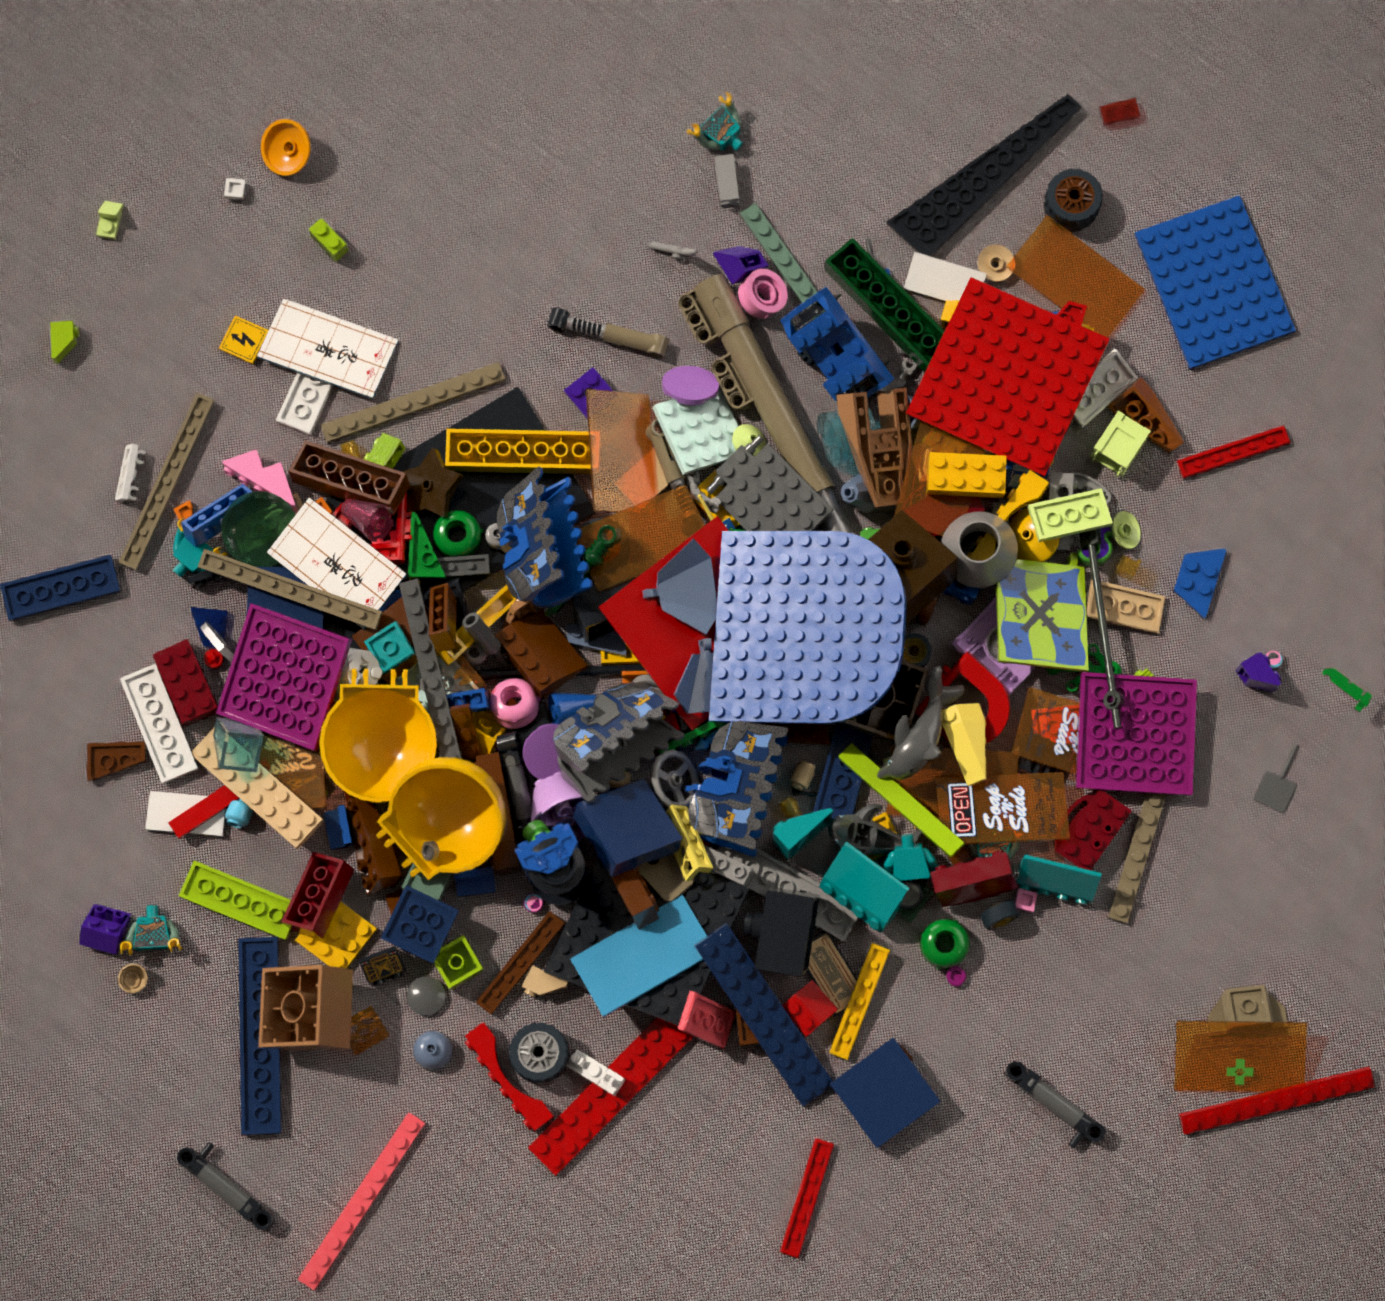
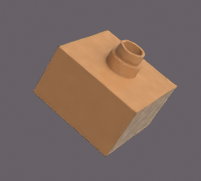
M326 965L262 968L259 1047L285 1051L350 1049L353 970Z

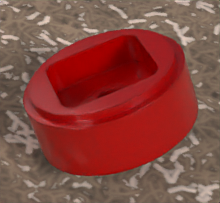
M210 649L205 653L204 662L209 668L217 669L223 664L224 657L217 649Z

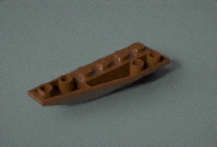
M343 790L356 853L357 869L361 873L362 886L366 889L367 895H372L394 885L401 877V872L393 846L390 845L388 848L384 846L385 841L390 838L389 835L386 833L379 839L376 836L383 828L377 822L380 815L371 801L361 800L349 795Z

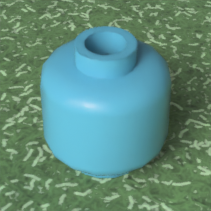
M241 799L239 801L233 800L228 806L225 818L228 820L227 823L240 829L249 824L253 810Z

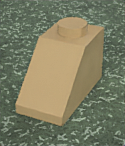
M532 965L522 987L525 989L524 993L535 998L536 995L542 997L566 989L568 983L548 975L543 970Z

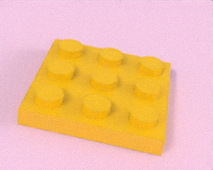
M340 901L324 939L300 933L295 941L328 966L347 969L376 932L377 928Z

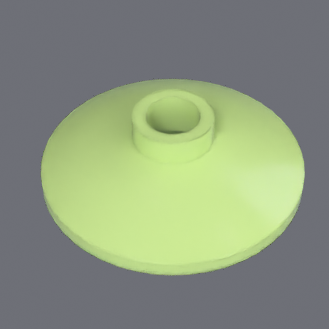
M743 424L734 430L732 442L735 450H737L741 445L745 447L748 443L750 444L752 440L760 435L764 441L755 449L756 452L753 454L755 457L766 446L765 437L755 426Z
M1127 511L1117 513L1112 521V532L1115 540L1125 549L1136 547L1141 536L1137 519Z

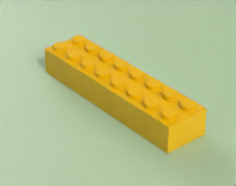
M447 429L445 467L456 472L531 473L539 466L542 468L543 473L599 474L600 435L599 432Z

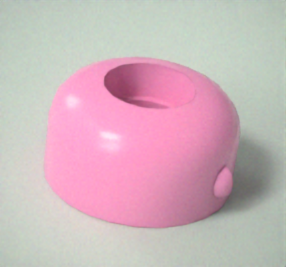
M757 269L740 283L738 289L739 301L744 310L753 317L759 319L771 317L780 311L787 302L788 293L785 283L780 276L771 270ZM757 291L762 294L764 300L759 297Z
M510 678L494 687L490 695L489 706L494 719L501 726L509 729H518L527 726L535 719L539 711L541 699L528 682L523 679ZM513 697L521 698L517 705H506L507 701Z

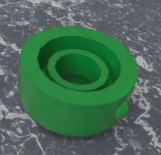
M450 510L447 518L441 516L436 522L433 532L435 542L432 544L437 546V549L445 557L471 556L477 552L481 545L484 529H480L477 520L471 514L465 511ZM455 527L463 528L466 531V537L463 541L452 542L449 539L450 531Z
M949 919L934 921L921 935V953L924 959L935 967L936 970L956 967L968 954L970 947L968 933L956 919L954 921ZM942 935H947L954 941V948L948 953H943L936 947V939Z

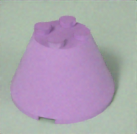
M560 772L545 779H539L535 782L531 822L541 820L550 831H553V827L560 823L564 825L568 823L577 841L586 836L575 821L573 814L577 803L585 800L562 778Z

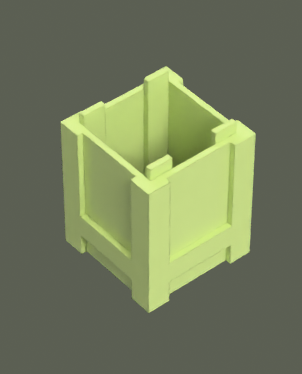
M1118 411L1095 445L1090 458H1092V462L1094 460L1114 471L1117 474L1116 477H1123L1151 431Z

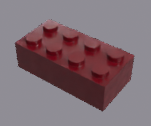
M188 639L152 654L179 718L185 727L216 714L218 708L216 699L192 644Z
M313 852L281 922L292 931L324 939L355 869L344 860Z

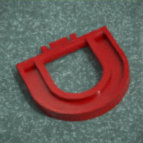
M407 492L396 511V542L369 544L395 565L404 564L405 541L412 540V535H410L411 512H407ZM346 500L337 507L332 515L350 529L352 524L362 516L386 513Z
M966 651L952 669L947 665L942 668L947 673L942 672L943 686H949L961 673L986 696L989 704V712L985 719V738L987 744L995 739L1005 728L1010 716V698L1002 681L974 655ZM928 696L916 708L915 713L920 717L929 702ZM942 724L941 736L949 741Z

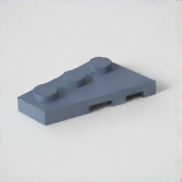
M567 624V639L571 646L604 651L606 654L611 653L627 658L626 644L616 631L585 643L577 625Z

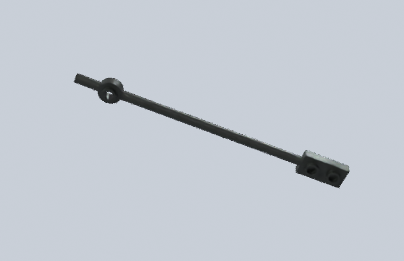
M1100 529L1079 533L1081 547L1084 549L1088 548L1109 691L1105 694L1103 702L1105 707L1111 710L1114 729L1117 730L1122 728L1119 709L1124 704V696L1116 691L1096 553V545L1102 544Z

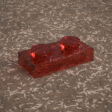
M1136 98L1099 106L1103 126L1140 117Z

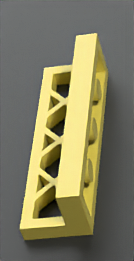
M671 805L666 813L668 817L671 816L672 823L683 838L678 852L674 853L685 881H691L698 872L709 873L713 866L699 833L693 829L690 823L687 806ZM682 846H683L684 849H685L684 858H683V856H682V854H681V853H682ZM689 862L692 866V870L690 872L688 870Z

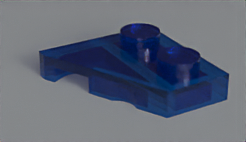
M191 607L203 646L216 649L200 627L205 622L209 623L225 640L228 611Z

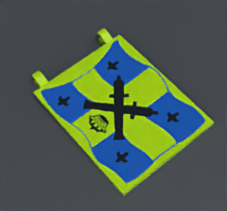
M1070 553V556L1067 557L1068 565L1016 559L1015 565L1008 576L996 583L998 662L1082 672L1089 671L1084 567L1077 566V553Z

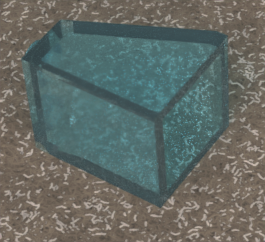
M216 717L213 738L218 768L257 772L264 737L259 729L229 718Z

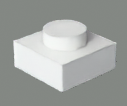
M226 178L224 197L244 200L246 181Z

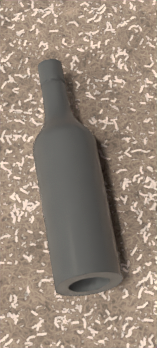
M477 613L468 614L463 619L462 626L486 655L494 656L506 668L509 662L500 650V641Z

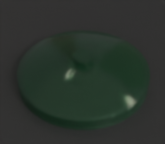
M254 491L244 494L233 501L224 514L221 525L224 545L228 552L240 562L255 567L276 565L279 562L269 555L267 551L296 514L287 501L274 493Z

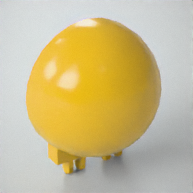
M352 669L351 684H340V699L328 712L322 725L319 741L321 759L328 775L347 794L371 802L390 801L396 785L410 769L424 761L435 759L437 748L435 727L429 713L418 701L419 686L407 685L408 670H403L402 672L403 685H395V669H391V685H368V669L363 671L364 684H356L357 671Z
M440 757L427 760L410 769L398 782L390 797L388 811L381 815L377 821L383 829L376 836L379 839L387 833L391 838L385 841L384 846L388 848L393 843H396L408 856V859L402 863V866L406 868L412 862L416 866L410 872L412 877L422 872L429 880L439 872L459 873L471 870L484 863L494 853L500 843L506 823L505 802L493 778L472 762L455 757ZM435 841L438 844L439 856L436 860L426 861L423 858L421 849L424 842Z

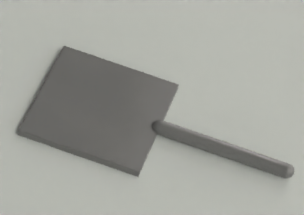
M1297 744L1294 745L1280 776L1266 770L1253 798L1281 813H1284L1297 785L1284 778L1298 748Z

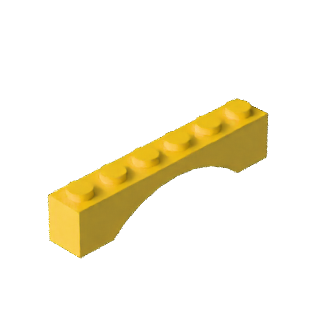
M1031 470L1027 474L1023 473L1018 481L1020 483L1018 488H1013L1009 493L1007 504H1002L998 509V517L1006 522L1019 509L1038 502L1048 488L1049 482ZM986 533L985 536L981 535L975 543L976 549L974 552L970 551L967 557L975 561H983L992 557L995 554L996 540L989 533Z
M506 584L476 613L490 627L514 604L516 598L512 596ZM461 626L456 631V648L439 652L437 655L448 666L474 642V639Z

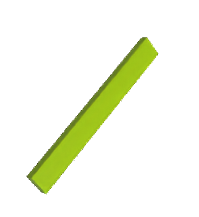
M852 743L838 756L839 760L950 858L965 845L958 836L891 777L878 778L877 773L880 768Z

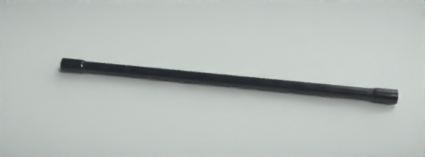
M641 664L588 666L576 676L621 675L622 671L646 670ZM481 668V680L524 678L516 668Z

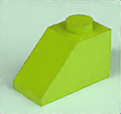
M73 321L50 322L51 357L55 364L60 363L75 347L77 338L80 337L79 327Z

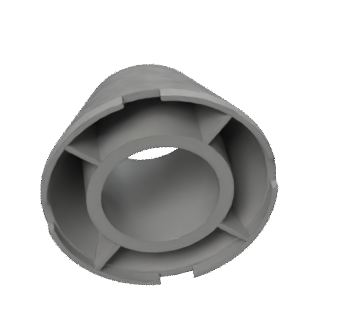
M971 512L958 517L948 526L941 541L945 547L958 557L956 581L973 588L990 587L1000 582L1011 572L1017 559L1018 546L1013 530L1003 519L988 512ZM983 531L994 537L998 548L992 557L983 561H975L968 558L962 552L960 547L962 540L972 532Z

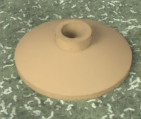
M990 245L979 254L977 265L979 271L987 273L986 279L999 282L1007 279L1012 274L1015 260L1012 253L1006 247ZM992 262H996L998 267L994 268Z

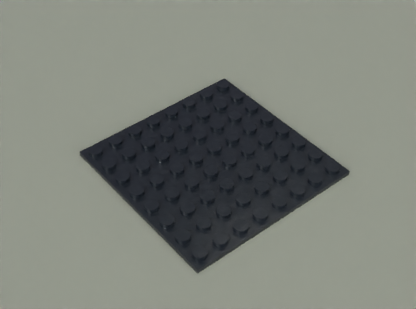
M599 857L590 873L587 887L582 896L579 897L544 969V973L586 990L588 989L575 966L571 963V958L634 923ZM659 859L655 861H649L647 863L654 865L658 863ZM691 865L688 866V869L690 871L692 870ZM698 872L695 875L694 884L681 895L686 898V902L708 936L725 923L728 924L730 929L732 928L749 892V888L712 873ZM644 879L650 893L653 895L657 903L658 908L669 903L664 901L661 898V896L652 888V886ZM703 960L626 1004V1006L679 1026L689 992L692 991L701 995L711 971Z

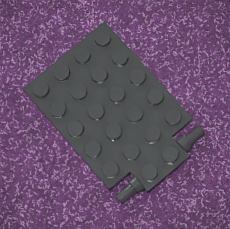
M760 435L745 447L741 445L717 469L716 473L718 475L714 478V482L706 489L712 495L720 485L728 484L715 498L722 501L721 505L746 531H814L834 511L768 443L755 457L753 456L756 452L755 449L764 441Z

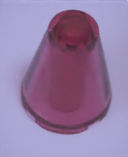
M349 498L341 506L342 515L367 539L376 542L379 538L383 539L386 537L393 526L394 520L391 519L393 510L387 505Z

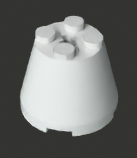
M349 649L333 702L336 703L340 699V684H351L352 669L357 671L356 684H364V669H368V685H375L382 676V670L378 660L371 651Z

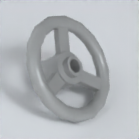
M674 749L664 751L656 758L652 767L651 781L659 801L667 808L671 805L687 806L688 808L693 796L689 793L688 798L684 799L680 790L682 786L681 776L688 770L691 785L699 784V779L692 761L683 752ZM674 757L682 762L673 771L664 772L660 769L662 762L667 758ZM672 791L676 802L671 801L664 793Z

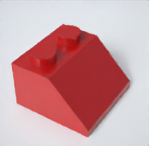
M813 980L782 1005L791 1020L806 1037L811 1035L838 1010L835 1004Z

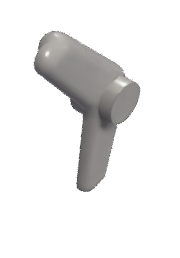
M658 242L649 244L651 249L673 253L672 257L683 259L684 255L695 256L697 254V251L691 248Z

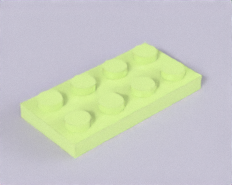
M1102 488L1028 505L1038 542L1109 527L1113 524Z

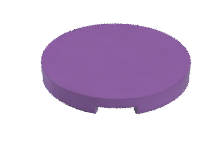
M680 366L665 373L662 379V390L666 396L669 395L676 399L677 403L702 405L705 404V401L717 396L719 382L715 375L706 369L696 366Z
M545 724L538 727L524 743V764L529 772L538 779H545L560 772L557 760L558 755L553 742L554 731L559 724Z

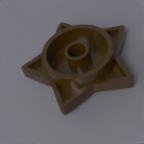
M432 448L420 466L401 471L407 474L410 482L407 512L419 514L430 510L447 518L449 502L453 498L455 487L463 479L464 475L446 468L438 449Z

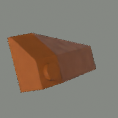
M1142 377L1132 383L1108 405L1115 415L1120 411L1141 426L1151 431L1148 435L1150 440L1167 452H1172L1184 443L1156 394Z

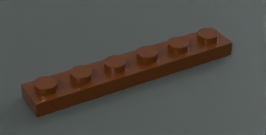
M549 911L476 1003L492 1015L565 923Z

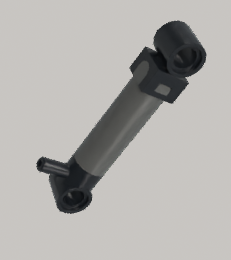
M518 732L498 735L497 746L501 753L499 755L501 766L505 769L517 827V843L520 844L526 841L523 838V830L531 822L532 804L523 765V750H521L520 736Z
M1014 1061L1006 1067L1005 1076L1009 1081L1019 1082L1017 1085L1019 1089L1027 1095L1029 1094L1077 1131L1069 1143L1071 1148L1075 1149L1083 1137L1091 1143H1097L1104 1138L1105 1128L1102 1124L1096 1122L1045 1083L1032 1070L1026 1073V1068L1021 1062ZM1011 1067H1018L1021 1071L1020 1076H1012L1010 1073ZM1095 1127L1099 1130L1098 1138L1091 1137L1089 1133L1090 1128Z
M208 1142L200 1153L187 1147L182 1148L178 1152L177 1161L181 1166L235 1209L248 1222L252 1221L257 1229L266 1231L274 1225L275 1219L271 1212L261 1210L264 1206L249 1196L205 1159L214 1148L211 1142ZM190 1152L193 1159L190 1163H185L184 1155ZM261 1215L268 1217V1223L264 1226L259 1224Z

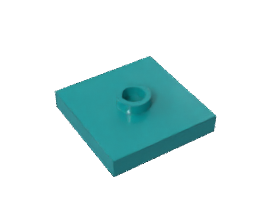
M394 621L364 641L368 650L378 660L384 675L416 654L398 621Z

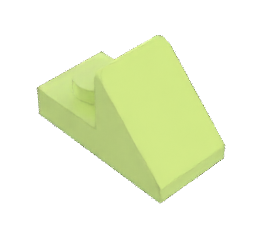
M104 201L98 210L100 220L96 233L97 237L116 240L123 204Z

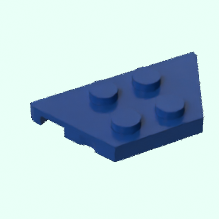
M1224 548L1185 554L1173 592L1180 598H1183L1185 603L1199 613L1203 619L1206 618L1227 549Z

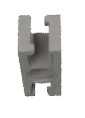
M734 154L715 156L720 206L738 205L739 193Z

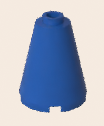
M549 694L548 709L552 713L551 723L561 724L566 719L575 715L576 711L584 707L587 710L590 707L592 708L597 695Z

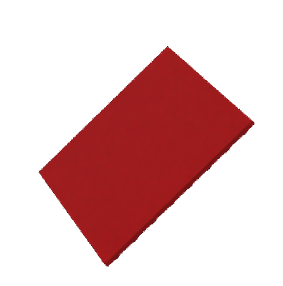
M970 277L906 414L991 453L1006 456L1007 460L1045 476L1110 338Z
M718 516L598 607L661 692L677 702L678 700L674 693L692 654H700L698 640L711 638L712 647L710 651L714 653L716 620L705 635L663 612L660 603H658V597L643 599V590L657 589V572L694 538L711 557L717 599L722 531H729ZM680 704L675 709L691 731L709 718V712L687 714Z

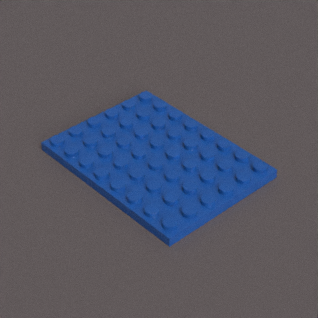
M1240 195L1135 232V238L1189 370L1296 331Z

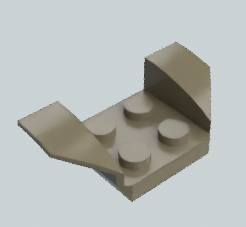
M1265 985L1225 989L1221 998L1207 1017L1210 1033L1270 1024L1271 1029L1288 1027L1285 1007L1268 993ZM1228 1032L1210 1034V1036L1228 1034Z

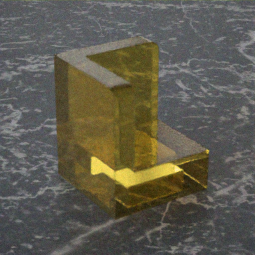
M1123 555L1114 573L1132 581L1142 560L1138 559L1135 561Z

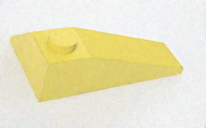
M956 704L942 710V724L967 786L969 787L986 780V720L980 704Z

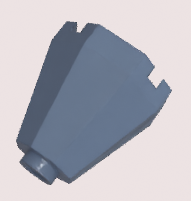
M860 473L849 479L842 486L840 494L843 500L852 508L865 513L878 508L875 507Z

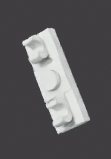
M132 443L125 447L115 501L136 500V497L131 496L130 491H138V487L131 486V482L136 477L137 471L135 466L144 463V461L138 459V454L144 455L146 453L144 450H138L139 445Z
M578 1049L572 1054L569 1059L570 1061L566 1065L569 1069L613 1096L617 1094L625 1082L622 1076Z

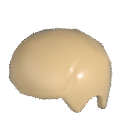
M132 963L124 966L118 975V984L126 993L135 994L142 991L148 981L146 970L138 964Z

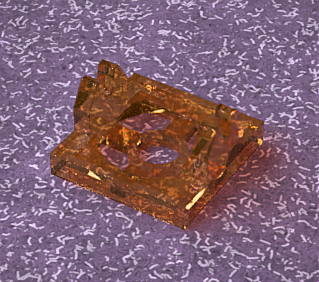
M461 654L456 659L461 667L456 671L454 679L463 678L459 682L460 686L468 685L473 681L479 689L485 688L487 690L488 686Z
M372 1005L351 1017V1026L356 1024L358 1027L356 1033L350 1036V1047L356 1056L390 1036ZM370 1018L375 1022L367 1025L363 1024L361 1020ZM369 1028L367 1035H359L361 1029ZM377 1028V1032L371 1038L372 1030ZM360 1038V1039H362V1040L365 1039L366 1041H365V1042H356L355 1040H357V1039Z

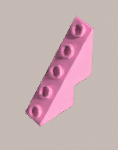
M257 449L222 461L225 467L223 471L228 476L237 477L245 486H252L258 494H265L273 503L282 504L288 512L298 513L281 462L264 468Z

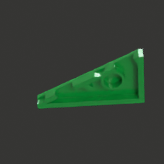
M411 512L410 535H412V540H410L408 578L446 579L418 515L415 512Z

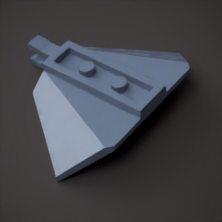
M693 538L657 572V589L643 590V599L658 597V603H660L663 612L706 635L716 620L717 612L711 557Z
M711 638L698 640L700 654L691 655L674 693L679 704L687 714L710 711L714 654L710 651L712 647Z

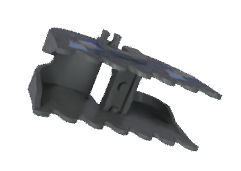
M641 682L618 684L597 695L592 708L590 707L588 710L584 707L576 711L575 715L559 724L554 731L553 742L558 755L557 760L562 778L587 803L593 802L595 800L594 791H608L610 789V780L618 782L625 779L624 770H638L640 768L639 760H653V750L665 751L669 748V743L667 742L669 739L677 741L684 738L685 734L675 729L662 719V709L674 710L679 707V703Z

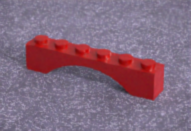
M484 1022L465 1035L467 1041L464 1043L471 1052L473 1050L477 1052L479 1056L476 1059L481 1066L484 1067L486 1065L489 1068L490 1072L488 1075L494 1083L497 1081L500 1083L502 1088L499 1090L506 1099L508 1097L511 1098L514 1102L511 1105L517 1114H523L525 1117L523 1122L529 1130L533 1128L536 1132L554 1118L542 1100L534 1099L521 1093L506 1079L497 1059L496 1038Z

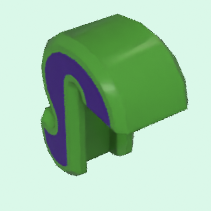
M1112 526L1100 528L1102 544L1096 545L1098 566L1107 562L1112 553V544L1109 541L1114 536ZM1077 550L1078 560L1082 564L1090 566L1088 550Z

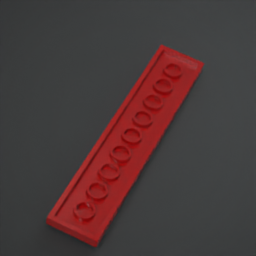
M656 1018L607 1067L625 1079L617 1094L613 1096L594 1083H591L528 1149L556 1176L694 1036L679 1030L676 1025Z

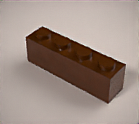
M448 583L430 588L429 637L437 653L456 648L457 600Z

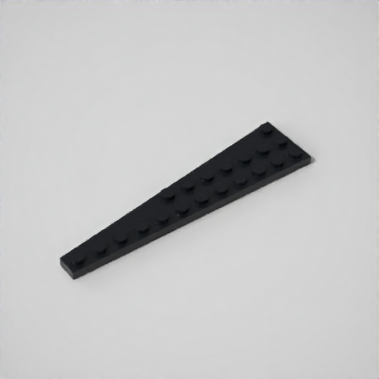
M1066 94L1045 111L1035 116L1033 120L1022 125L1013 134L1008 135L1003 141L994 145L961 168L955 175L950 176L938 187L933 188L928 194L916 200L911 206L903 209L886 221V224L917 253L932 257L1081 109V105L1069 94Z

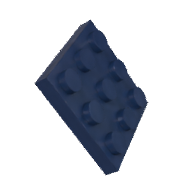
M406 885L381 939L434 964L459 910Z

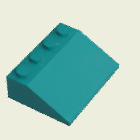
M828 808L791 818L785 822L780 821L773 828L772 844L788 861L830 824L833 810Z
M848 842L843 845L819 885V888L824 893L833 897L840 905L845 906L856 917L861 918L879 933H882L894 919L909 890L906 885Z
M1024 855L1019 865L1016 881L1020 889L1028 891L1030 889L1037 890L1038 894L1049 896L1050 893L1057 895V899L1068 901V898L1076 900L1077 904L1087 905V903L1091 904L1094 899L1102 873Z

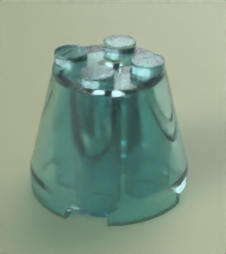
M868 408L870 430L881 429L879 422H875L871 409ZM828 411L819 414L817 430L819 434L822 433L821 437L824 444L822 448L827 459L834 467L839 466L840 468L854 461V457L838 411Z

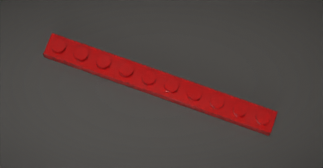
M1365 1067L1180 1113L1179 1118L1182 1132L1185 1135L1373 1088L1372 1072L1370 1067Z

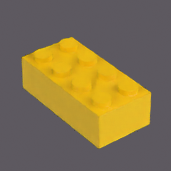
M929 452L927 457V495L1004 497L1006 456Z

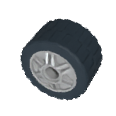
M534 1022L523 1026L522 1029L516 1032L509 1046V1058L513 1068L523 1079L531 1083L543 1084L557 1079L564 1072L569 1061V1049L564 1036L554 1026L543 1022ZM543 1049L544 1054L538 1058L534 1055L535 1051Z

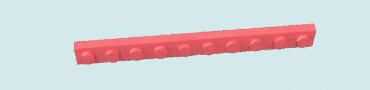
M408 1112L299 1276V1281L312 1290H316L426 1123Z

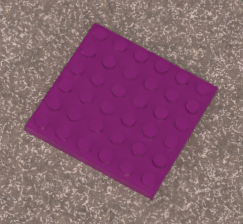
M250 603L216 714L317 751L321 728L331 709L352 639Z
M1081 672L1076 788L1193 795L1197 679L1114 674L1116 691L1124 696V704L1119 709L1122 728L1115 730L1112 712L1105 707L1103 702L1105 694L1109 692L1106 674Z

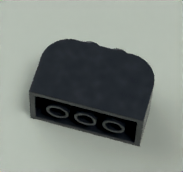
M624 566L615 570L609 569L600 576L588 578L592 581V588L573 597V618L585 643L615 631L598 607L641 575L642 572L631 566Z

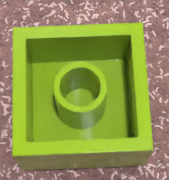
M464 935L442 947L434 963L450 991L484 972Z

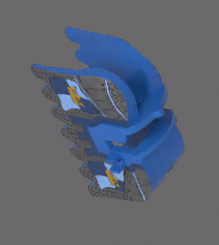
M538 466L504 496L497 511V526L501 537L499 539L500 547L506 553L503 570L510 593L517 600L523 602L531 601L536 606L551 608L592 588L593 584L591 579H584V574L589 568L588 563L585 561L580 562V558L585 553V547L581 544L577 545V540L582 535L581 529L573 528L574 523L578 520V513L575 511L570 512V508L575 502L573 495H567V491L572 485L571 478L566 477L546 488L542 484L538 485V480L543 475L542 468Z
M736 721L728 723L718 730L711 744L709 758H706V761L700 763L698 767L700 772L714 778L705 779L702 785H687L685 789L686 792L693 796L688 810L689 820L693 829L699 833L701 840L751 857L756 856L757 849L754 838H759L762 835L760 820H764L767 817L766 802L772 798V785L770 783H774L777 780L776 765L782 762L781 747L785 746L788 741L786 736L788 732L787 727Z

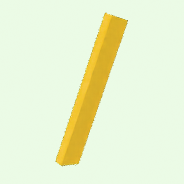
M871 943L829 1053L848 1060L889 955V949Z

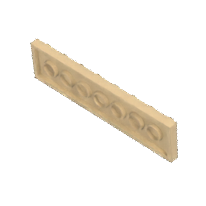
M215 726L192 751L193 757L297 850L324 822L319 815L218 726Z

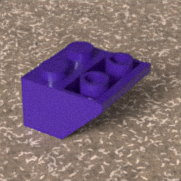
M736 246L713 253L732 284L740 283L753 271L766 269L769 266L761 252L756 249Z
M1260 651L1241 662L1235 670L1246 687L1273 693L1281 685L1280 675L1277 671L1272 670L1270 660L1265 654L1262 655Z
M94 904L81 925L79 945L116 955L124 940L131 914Z

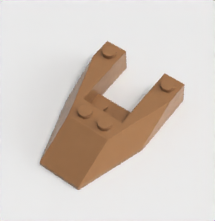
M907 388L877 391L881 429L870 430L866 392L837 395L838 414L857 469L875 507L904 504L912 450L910 418L906 414L908 409Z

